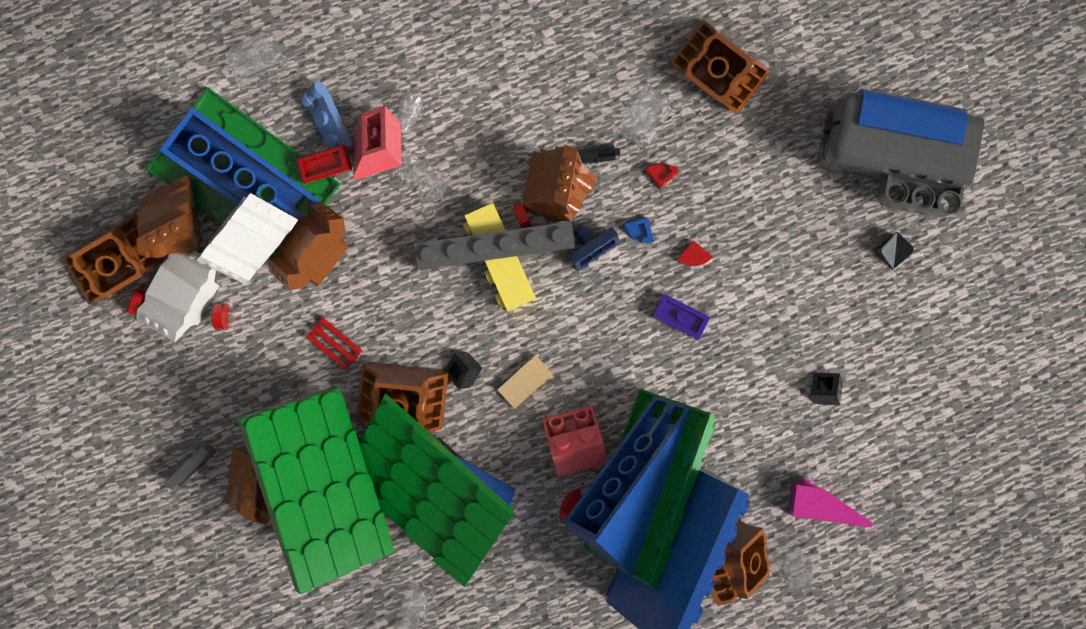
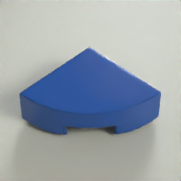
M648 217L622 224L624 230L632 239L641 243L654 242Z

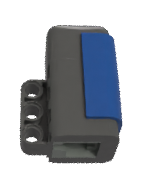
M860 89L857 93L848 92L838 98L827 109L823 127L824 134H822L819 147L818 162L826 170L879 179L877 199L884 207L933 217H945L956 213L960 209L964 189H967V186L973 182L984 130L983 117L968 115L967 110L910 97ZM890 188L897 192L896 200L890 198ZM916 193H918V194H920V195L922 196V198H923V203H922V205H918V204L916 203V201H915V194H916ZM942 198L948 202V210L942 208Z

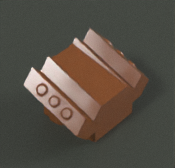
M704 19L670 61L689 80L737 114L771 72L765 65L733 43L731 39Z
M564 144V149L555 146L553 150L541 149L540 153L533 150L522 205L526 211L537 217L543 216L549 222L572 221L573 217L580 210L587 194L593 189L598 177L582 163L578 150Z
M189 175L175 180L171 184L163 186L161 189L140 199L141 208L139 209L137 224L139 238L136 239L139 255H145V258H160L167 254H186L194 250H200V220Z
M323 202L307 203L309 216L296 217L297 223L278 246L279 255L269 256L267 259L269 272L288 290L304 288L308 282H311L316 287L320 285L348 249V244L342 239L346 233L344 218Z
M136 213L61 257L88 305L100 299L103 300L142 277L144 273L164 261L162 257L145 258V255H139L136 241L139 238L137 231L138 215Z
M377 362L363 363L355 420L363 425H369L383 397L387 394L428 432L441 430L449 373L442 369L428 370L424 367H406L395 364L380 365Z
M233 446L226 503L239 512L240 515L254 522L267 525L271 518L249 453Z
M740 517L735 525L738 527L736 537L732 543L728 542L725 548V562L720 570L716 569L712 578L714 580V587L711 595L717 606L732 603L737 597L748 599L770 576V562L766 553L767 540L763 528L743 523Z

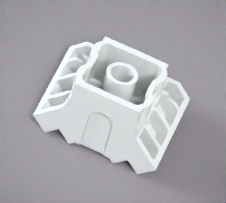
M250 193L246 198L243 197L218 228L196 261L246 284L279 246L298 220Z
M196 251L186 254H169L168 259L161 264L145 293V302L137 309V320L173 342H176L189 327L199 324L219 287L214 281L216 270L196 261L200 256V253Z

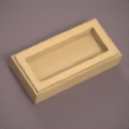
M535 355L506 381L498 391L515 409L551 377L553 373Z

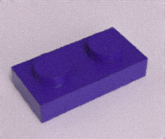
M666 294L662 295L652 315V318L697 341L700 339L710 319L709 316Z

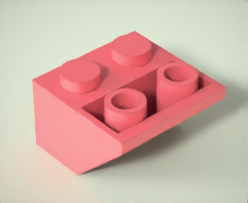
M386 106L362 113L353 134V178L355 180L402 166L400 122Z
M592 405L542 419L558 477L607 463L608 459Z

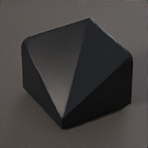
M894 232L875 250V253L889 267L895 269L915 251V248L902 235Z
M455 352L444 371L449 373L448 378L458 389L470 388L474 384L482 367L469 353Z
M840 373L813 374L810 393L813 403L819 405H840L843 388Z

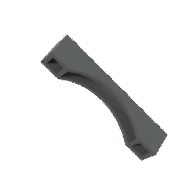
M570 221L416 243L414 247L417 269L424 271L509 257L575 249L572 222Z

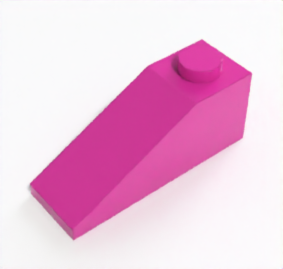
M800 478L799 483L791 482L787 512L791 516L872 528L870 520L825 489L815 486L814 480Z

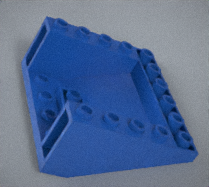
M700 469L684 507V517L671 545L673 550L656 590L617 569L606 592V602L638 629H691L692 624H697L703 611L701 603L704 596L708 597L713 590L714 580L712 578L716 569L720 570L725 562V548L728 542L732 543L736 537L738 527L735 525L739 516H744L749 507L750 501L747 500L749 494L727 480Z

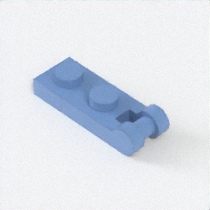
M316 82L311 86L310 91H306L301 95L300 100L309 109L327 149L343 144L349 150L354 144L330 93L323 83Z

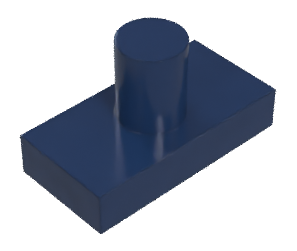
M587 225L582 226L575 232V236L583 246L570 254L569 257L576 270L579 271L620 243L619 236L614 228L610 227L595 237Z

